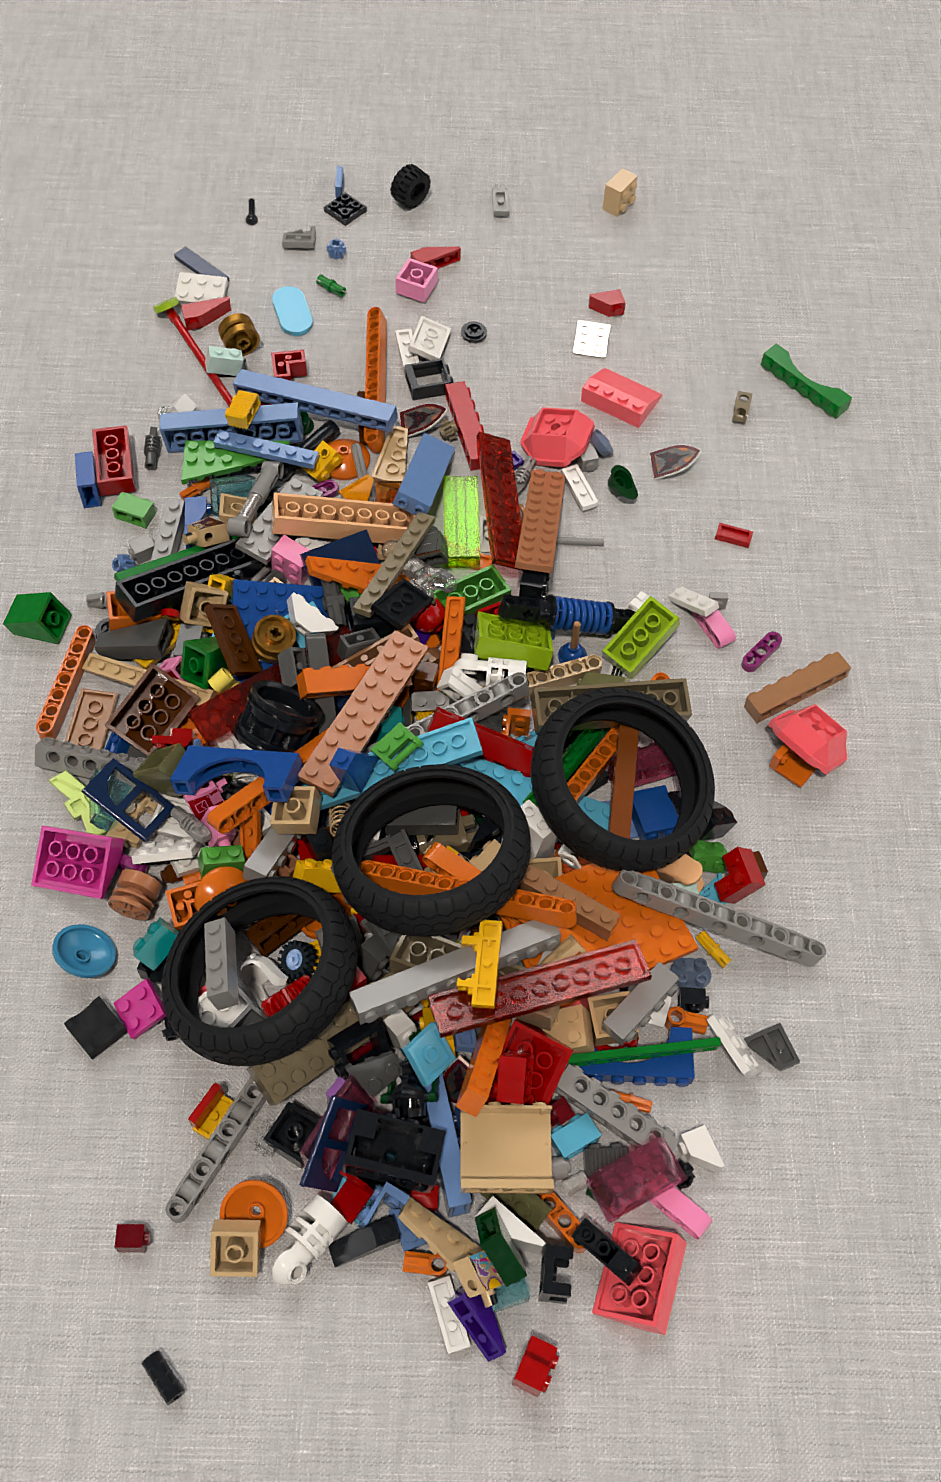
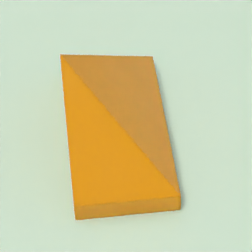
M367 474L338 491V493L346 499L368 501L374 480Z

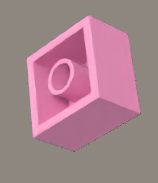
M409 258L395 278L396 293L425 303L438 283V268Z
M283 535L271 549V569L281 571L284 577L292 584L303 585L308 580V575L299 554L307 552L309 549Z

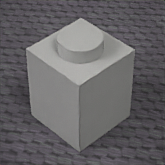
M589 443L586 451L576 458L581 472L593 471L598 468L599 457L592 443Z
M148 533L128 541L130 547L128 553L131 559L137 561L138 565L151 560L155 544Z

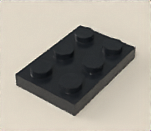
M403 578L375 601L370 610L401 631L432 604L433 598Z

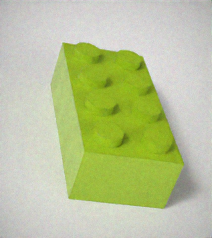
M650 596L602 650L603 657L630 679H633L680 625L679 617Z

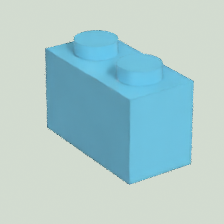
M588 1113L582 1116L577 1114L569 1120L570 1123L564 1127L559 1125L551 1131V1146L558 1157L563 1156L564 1160H570L583 1152L584 1149H588V1145H593L600 1141L602 1135Z

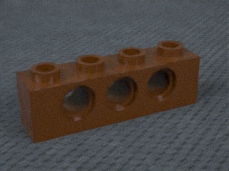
M295 914L275 915L261 919L244 933L259 954L266 956L314 919Z

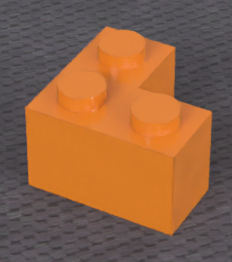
M199 882L165 891L174 928L179 932L196 912L194 897Z

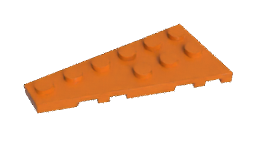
M307 556L305 560L309 575L328 582L336 581L347 589L349 587L358 589L357 592L361 594L382 566V564ZM405 567L396 579V581L394 582V584L392 585V587L395 586L398 582H400L403 578L409 581Z

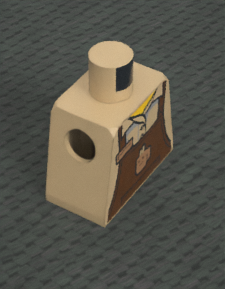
M211 517L189 524L187 526L188 533L182 536L186 545L192 543L200 547L230 541L227 523Z

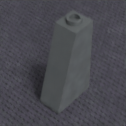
M163 618L100 633L94 647L98 655L110 659H163L173 630L168 619Z
M433 805L421 807L396 817L382 828L385 829L387 836H393L401 832L400 830L402 829L405 830L407 835H458L461 806Z

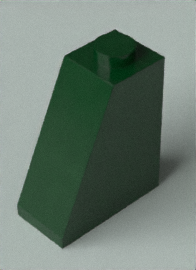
M496 1207L476 1216L475 1222L480 1245L505 1286L507 1287L521 1281L527 1276L524 1262Z

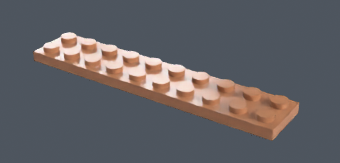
M541 469L532 470L515 568L552 573L565 476L560 472H545Z
M396 630L393 632L300 770L298 780L309 786H315L317 790L331 797L335 795L341 786V781H339L329 764L338 747L363 752L428 652V646Z

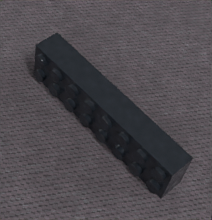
M239 537L117 581L115 599L135 623L161 613V610L164 608H174L182 605L186 581L208 585L210 575L223 574L233 578V570L239 569L242 570L244 578L250 579L261 570L262 562L235 548L236 542L241 538Z

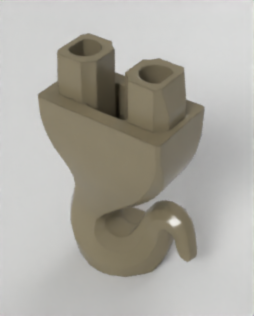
M460 813L458 835H435L434 839L430 842L427 841L430 835H416L422 855H424L423 852L429 845H433L434 842H438L443 846L449 845L459 852L468 851L467 849L477 830L468 833L465 831L466 829L476 827L473 815L461 816Z

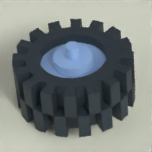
M296 940L287 942L288 945L282 946L284 951H279V954L282 956L277 958V961H281V964H278V968H282L281 971L291 979H299L304 975H309L310 977V973L315 972L313 966L317 967L318 963H315V960L318 959V956L314 955L317 953L316 949H312L314 946L307 942Z

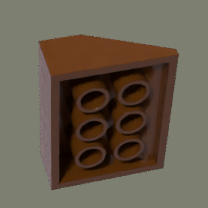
M152 663L105 723V727L148 757L154 750L160 749L155 747V743H150V735L170 736V728L179 727L200 697Z

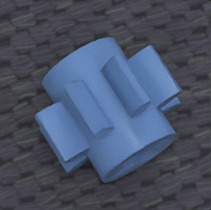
M339 239L331 240L330 245H327L328 255L333 259L342 258L343 253H346L344 242Z
M118 554L117 558H114L112 561V568L117 572L135 567L134 560L130 559V555Z

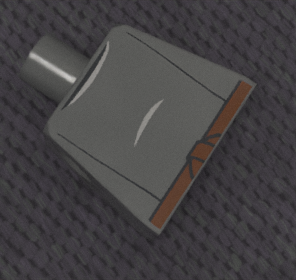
M435 526L431 527L410 558L417 569L449 563L447 541L441 531Z

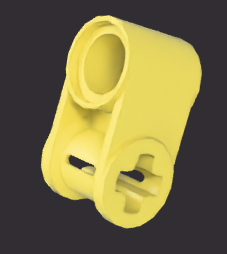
M223 667L208 680V683L215 691L228 695L238 691L242 685L231 676L228 669Z

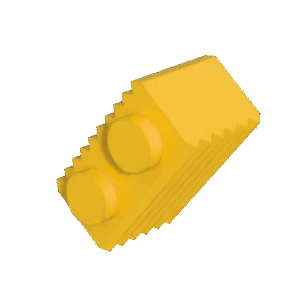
M238 390L237 395H234L230 407L225 411V418H227L229 426L248 429L261 405L257 393Z

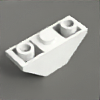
M293 592L287 599L290 622L295 630L304 637L305 635L325 633V636H331L339 628L332 619L323 616L318 608L309 605L303 596Z

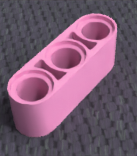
M718 609L707 617L692 611L693 617L716 648H721L736 640L733 629Z
M660 1178L647 1194L648 1200L697 1240L700 1239L712 1223L711 1217L663 1178Z

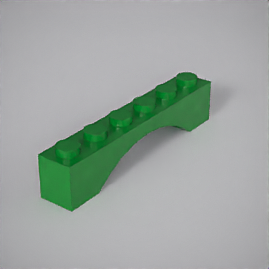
M777 343L764 352L761 365L765 369L769 370L829 415L837 419L849 409L852 400L850 395L840 388L824 386L805 377L794 366L789 352Z

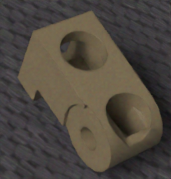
M738 391L732 421L746 423L753 393ZM746 397L748 401L739 400V398Z

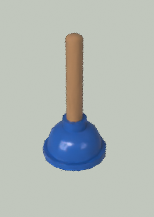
M575 621L573 624L571 642L564 644L558 651L560 663L587 656L586 650L578 643L581 628L579 621Z

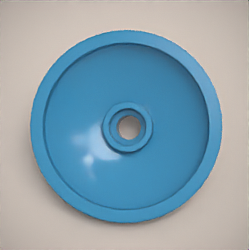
M76 924L65 927L56 935L52 944V954L56 963L67 973L81 978H94L105 974L112 967L116 957L115 946L109 936L100 929L89 925Z

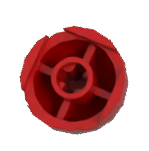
M437 597L434 598L435 602L428 606L410 622L414 628L422 633H430L433 630L438 632L444 626L442 623L445 617V607Z

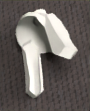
M256 953L249 955L240 969L241 979L250 988L262 1012L261 1004L268 998L262 985L271 981L273 985L281 986L286 985L288 981V976L278 968V965L273 960L265 956H258Z

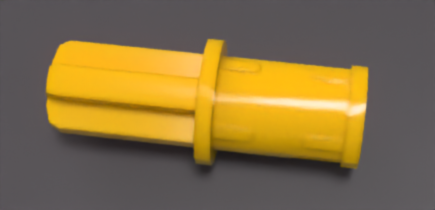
M702 931L697 935L696 939L708 951V956L711 955L722 969L732 961L719 947L720 944H717L706 931Z

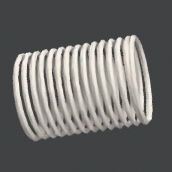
M580 1171L572 1177L565 1179L563 1186L567 1194L571 1196L588 1187L589 1181L585 1173Z

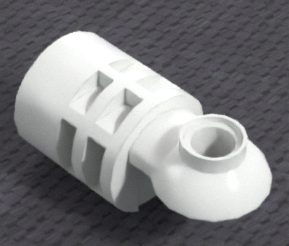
M461 653V658L453 666L460 667L464 674H477V670L487 671L486 686L504 679L505 669H508V676L516 672L526 674L527 661L489 657L488 661L478 660V655Z
M315 1194L285 1229V1232L295 1239V1244L292 1248L284 1251L274 1263L272 1277L279 1285L300 1283L306 1276L307 1264L312 1258L318 1260L348 1224L346 1219L318 1194Z

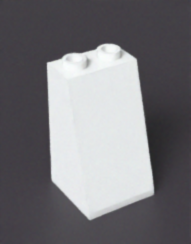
M528 799L521 805V808L526 816L530 830L531 851L529 859L553 857L556 835L545 822L539 808Z

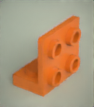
M508 707L507 715H503L501 733L507 736L509 734L528 736L531 710Z
M785 743L773 755L769 765L770 768L800 788L817 769L803 760Z

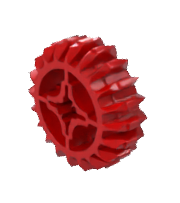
M309 975L300 977L265 999L261 1004L264 1014L270 1017L293 1001L311 979Z

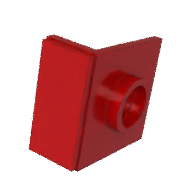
M340 1171V1174L346 1181L330 1204L347 1222L352 1224L373 1195L374 1190L356 1176Z

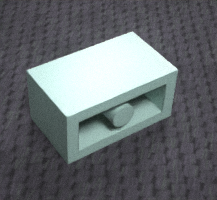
M208 346L205 360L206 372L237 376L243 364L242 350Z

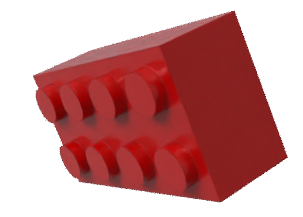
M127 425L92 429L96 480L100 496L120 494L121 492H136L131 440Z

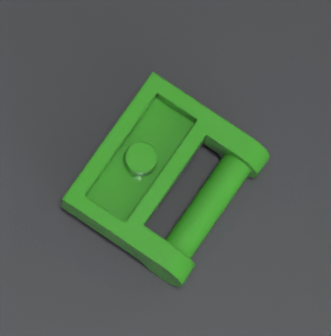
M399 722L371 748V751L395 772L401 762L424 744ZM409 742H411L402 752H400V753L392 760V758H393L400 750H402Z

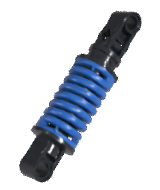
M505 594L497 611V614L503 619L531 621L536 624L542 623L543 627L548 630L563 629L564 631H572L574 622L579 621L581 623L580 632L595 633L602 636H609L612 631L619 632L636 613L630 609H617L609 601L595 602L593 600L554 596L553 594H549L545 600L539 597L529 598Z

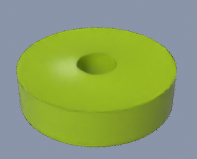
M173 297L153 306L155 313H160L178 305L179 301L177 297Z

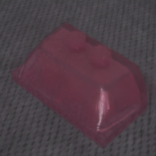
M659 1137L599 1169L589 1177L586 1184L605 1219L610 1224L685 1182L688 1178L665 1138Z

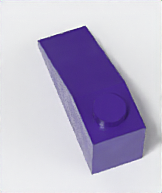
M463 1286L460 1287L447 1302L488 1362L504 1355L506 1349L492 1306L485 1308L481 1294L469 1298Z

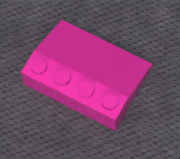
M42 826L31 886L103 899L121 860L124 839L59 827Z

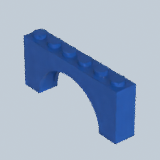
M188 746L172 774L170 782L176 794L194 795L203 784L220 775L234 772L252 773L265 780L263 789L268 801L287 803L299 779L298 775L303 764L299 753Z
M671 1027L667 1043L693 1040L692 1028ZM693 1053L656 1057L638 1063L613 1062L580 1066L584 1071L583 1074L589 1078L594 1077L601 1083L603 1081L611 1082L614 1085L633 1082V1085L638 1086L654 1083L656 1086L676 1084L678 1087H686L692 1084L695 1078Z

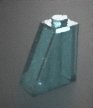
M243 474L209 479L212 514L219 517L221 493L247 498L256 482L255 477Z
M95 769L89 783L101 770ZM110 776L107 789L111 801L118 806L128 795L132 786ZM89 799L90 823L98 829L108 832L115 818Z

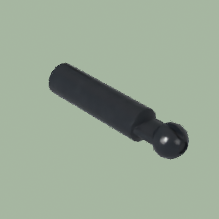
M327 420L298 447L314 451L322 440L328 444L340 432L339 427L334 421ZM283 462L284 475L282 479L278 480H288L291 474L300 469L301 466Z

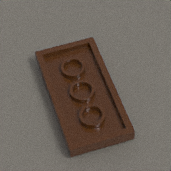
M206 605L204 610L231 676L261 674L263 670L236 605Z

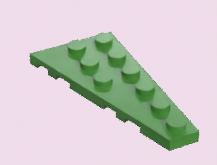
M185 441L181 482L184 485L188 484L190 480L197 479V481L204 480L206 476L214 475L216 477L240 471L243 467H256L257 464L263 463V461L275 460L214 447V441ZM273 441L290 445L289 441Z

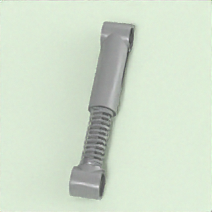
M263 461L261 473L247 495V501L238 516L235 518L231 517L228 520L227 531L230 536L248 537L250 535L251 521L258 508L265 502L277 479L283 478V462Z

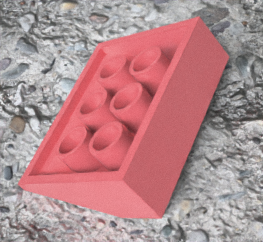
M604 368L592 375L582 387L581 402L639 428L661 399L662 394Z
M615 1222L611 1240L635 1259L643 1269L632 1284L628 1286L604 1265L592 1313L644 1331L666 1335L687 1243L676 1233Z

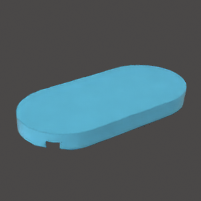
M292 286L276 290L272 296V301L281 329L292 336H301L309 332V329L313 326V321L303 292Z

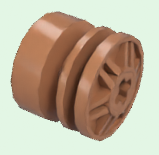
M133 869L122 870L116 884L118 888L113 890L112 896L108 901L109 907L125 917L141 921L148 920L150 911H152L154 906L152 902L156 901L162 888L161 883L141 871Z

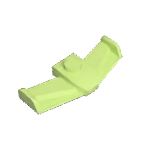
M64 771L49 779V783L69 799L64 805L74 821L82 818L88 833L106 834L107 828L100 807L81 792L85 788L81 782L68 771Z

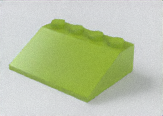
M478 611L474 654L478 655L479 659L488 660L489 657L522 660L527 661L526 667L537 671H548L554 652L550 630L545 629L540 623L536 624L530 621L514 619L508 620L501 618L499 615Z

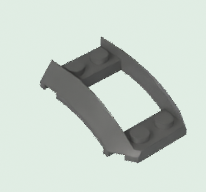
M442 691L413 692L403 707V725L407 727L412 724V712L435 711L437 706L443 709L455 703V701Z
M404 829L391 837L387 836L368 844L361 862L371 860L374 855H384L392 851L398 866L423 870ZM332 864L330 868H331V870H332V872H333V875H334L333 864Z

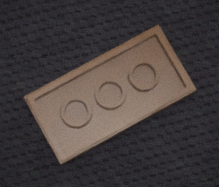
M81 688L65 741L80 746L88 745L98 750L104 749L109 733L105 723L115 712L119 694Z

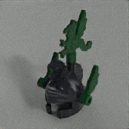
M421 1029L412 1032V1035L409 1036L410 1042L421 1032ZM407 1059L399 1063V1066L402 1067V1075L399 1076L401 1083L396 1086V1079H394L388 1085L387 1093L381 1094L380 1103L393 1104L392 1114L396 1115L397 1118L403 1120L408 1118L416 1120L420 1118V1120L426 1119V1102H438L439 1076L432 1082L431 1091L427 1093L425 1088L419 1084L418 1077Z

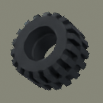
M407 164L394 176L391 183L392 186L390 187L391 195L404 207L409 209L415 208L418 204L422 203L431 186L430 177L416 165Z

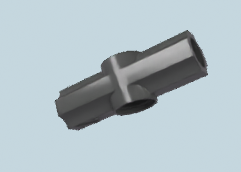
M321 579L323 608L327 611L328 618L332 619L335 625L339 627L337 630L346 628L345 600L343 593H340L339 583L333 580L328 582Z

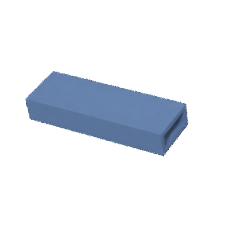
M424 432L392 504L414 515H417L418 512L427 514L455 447Z
M441 1073L439 1075L438 1102H426V1120L428 1127L446 1131L438 1167V1176L447 1217L451 1218L470 1213L472 1201L470 1193H460V1149ZM431 1084L429 1086H422L427 1093L431 1091Z

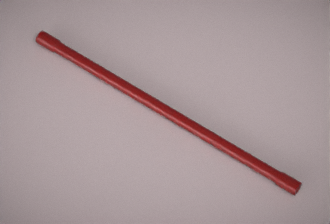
M173 307L167 309L166 315L175 325L206 372V357L180 320ZM207 373L228 407H230L232 396L218 375Z

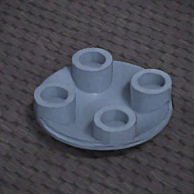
M681 957L674 960L670 971L679 977V987L704 988L711 981V971L707 966V961L703 958Z

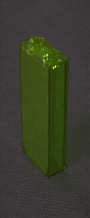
M443 476V530L447 541L449 563H444V568H480L478 476Z

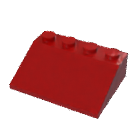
M516 1019L513 1021L507 1034L501 1054L509 1050L535 1053L532 1098L524 1103V1105H533L536 1102H543L549 1105L574 1050L540 1028ZM498 1072L495 1073L489 1097L485 1102L486 1105L489 1102H498L496 1101L497 1095H494L493 1092L494 1083L498 1081ZM500 1102L501 1105H510V1103Z

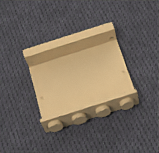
M489 1102L488 1105L482 1107L476 1117L461 1110L460 1193L552 1194L554 1190L550 1120L552 1106L546 1105L543 1102H536L533 1105L514 1103L501 1105L500 1102Z

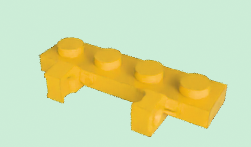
M483 920L480 922L479 932H474V936L462 935V948L466 946L471 947L477 953L475 974H472L471 978L466 980L457 978L458 990L468 991V995H472V1007L495 1009L502 921Z

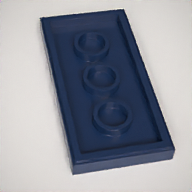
M367 529L299 554L312 586H322L321 579L309 575L305 563L307 556L380 563Z

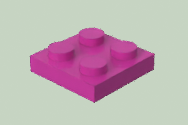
M144 979L113 1003L131 1039L138 1038L166 1017L164 1006L150 979Z

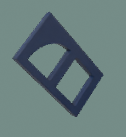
M113 758L81 792L143 842H146L171 814V810L175 806L150 786L134 778L130 770ZM115 769L136 785L118 806L111 801L107 789L109 777ZM143 791L164 807L145 829L124 813Z
M336 1095L331 1096L299 1185L331 1192L338 1191L343 1177L340 1171L355 1116L346 1141L328 1138L339 1108L357 1112V1109L367 1111L368 1105L337 1097ZM324 1148L342 1151L331 1180L325 1176L322 1168Z

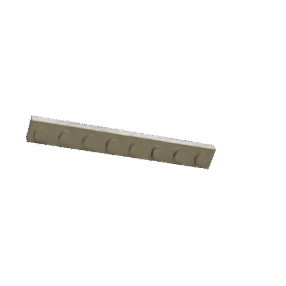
M422 512L417 513L353 606V612L371 618L374 613L370 610L372 604L390 590L435 523L434 516Z

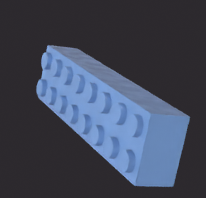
M298 402L260 405L247 430L228 425L227 418H225L227 408L163 413L160 415L159 430L168 453L183 452L185 441H214L219 430L268 441L303 442V423Z

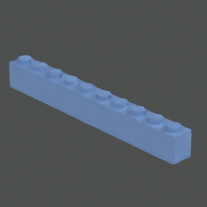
M241 369L233 382L236 395L238 390L257 393L260 401L270 404L298 402L300 411L386 432H391L398 418L395 405Z

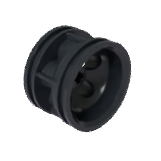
M257 680L252 683L247 695L248 702L246 707L239 714L233 730L237 738L253 750L294 753L308 743L312 730L317 727L323 712L318 703L312 698L300 699L299 690L270 680Z

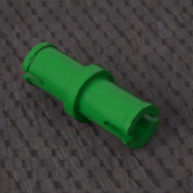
M322 274L317 277L316 283L326 288L328 292H333L339 297L345 296L346 292L343 291H346V288L337 284L335 280H330Z

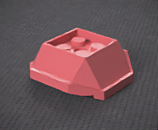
M542 407L534 417H530L520 441L521 447L528 456H532L531 462L533 458L536 459L535 465L567 467L572 460L578 458L586 451L595 424L589 417L575 409Z
M816 704L799 710H789L771 719L768 724L781 741L807 763L820 769L825 775L842 766L847 760V730Z

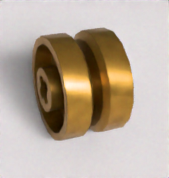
M243 313L229 315L219 325L218 333L225 348L242 350V356L252 353L258 347L260 337L248 315Z
M280 615L264 616L257 622L251 637V644L257 658L266 663H279L277 654L288 649V647H293L296 640V631L293 624L287 618Z

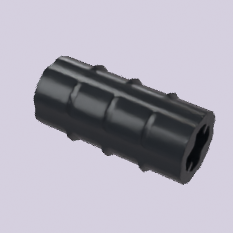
M159 1350L143 1360L142 1366L167 1405L172 1404L185 1393L180 1381L176 1378Z

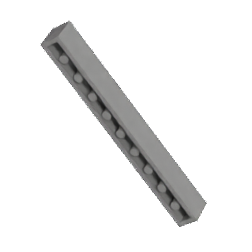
M531 920L503 931L498 970L506 966H514L526 958H534L546 950L555 949L560 945L561 932L558 927ZM466 946L349 992L350 1003L360 1025L371 1023L386 1014H394L406 1006H414L426 998H434L446 990L456 989L458 977L460 980H466L471 978L472 974H475L477 953L471 947Z

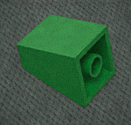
M51 592L17 594L3 625L13 635L59 644L72 614Z
M216 637L183 641L180 677L202 689L210 688L208 680L222 667L228 669Z

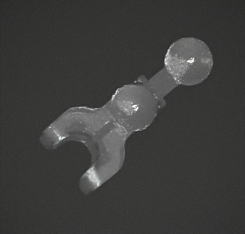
M391 539L383 544L382 556L385 560L398 540ZM416 554L412 555L401 572L409 580L414 581V585L432 597L433 601L434 590L437 589L450 593L457 588L456 579L446 569L433 568L429 564L426 565L417 558Z

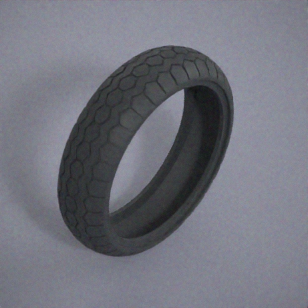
M602 688L588 691L568 700L554 711L541 728L535 741L531 758V783L540 813L557 838L583 859L600 867L615 871H649L666 866L682 857L697 843L705 831L712 814L715 799L712 765L703 743L693 728L674 709L662 701L647 694L623 688ZM592 721H614L639 730L663 750L675 769L681 789L680 815L670 835L654 840L624 838L599 826L580 808L569 790L563 770L564 743L568 732L572 728Z
M433 764L423 765L420 768L419 766L406 769V771L402 770L391 774V776H387L373 784L359 795L347 809L334 837L332 848L333 871L338 887L346 901L359 915L375 926L397 934L416 937L452 934L470 928L487 919L513 896L522 882L528 867L531 851L530 830L526 816L518 801L501 783L490 776L474 769L457 765ZM454 805L469 808L491 819L504 834L501 847L487 868L472 880L448 891L427 895L401 894L375 884L360 870L362 856L374 835L396 817L421 807Z
M285 876L261 877L230 887L225 892L223 891L213 897L212 901L209 900L199 909L200 911H196L178 933L167 955L162 975L161 989L164 1010L172 1029L186 1046L198 1055L220 1064L230 1066L261 1065L284 1058L303 1048L320 1035L333 1021L344 1005L355 979L358 956L357 942L349 917L342 906L328 892L302 879ZM235 901H237V904L235 906H227L228 904H233ZM227 908L226 913L217 915L221 909ZM282 914L302 915L321 923L323 946L317 968L305 988L287 1006L262 1021L241 1027H218L201 1021L198 1010V992L206 970L205 923L226 918L234 929L235 934L258 920ZM190 944H193L188 954L187 949Z

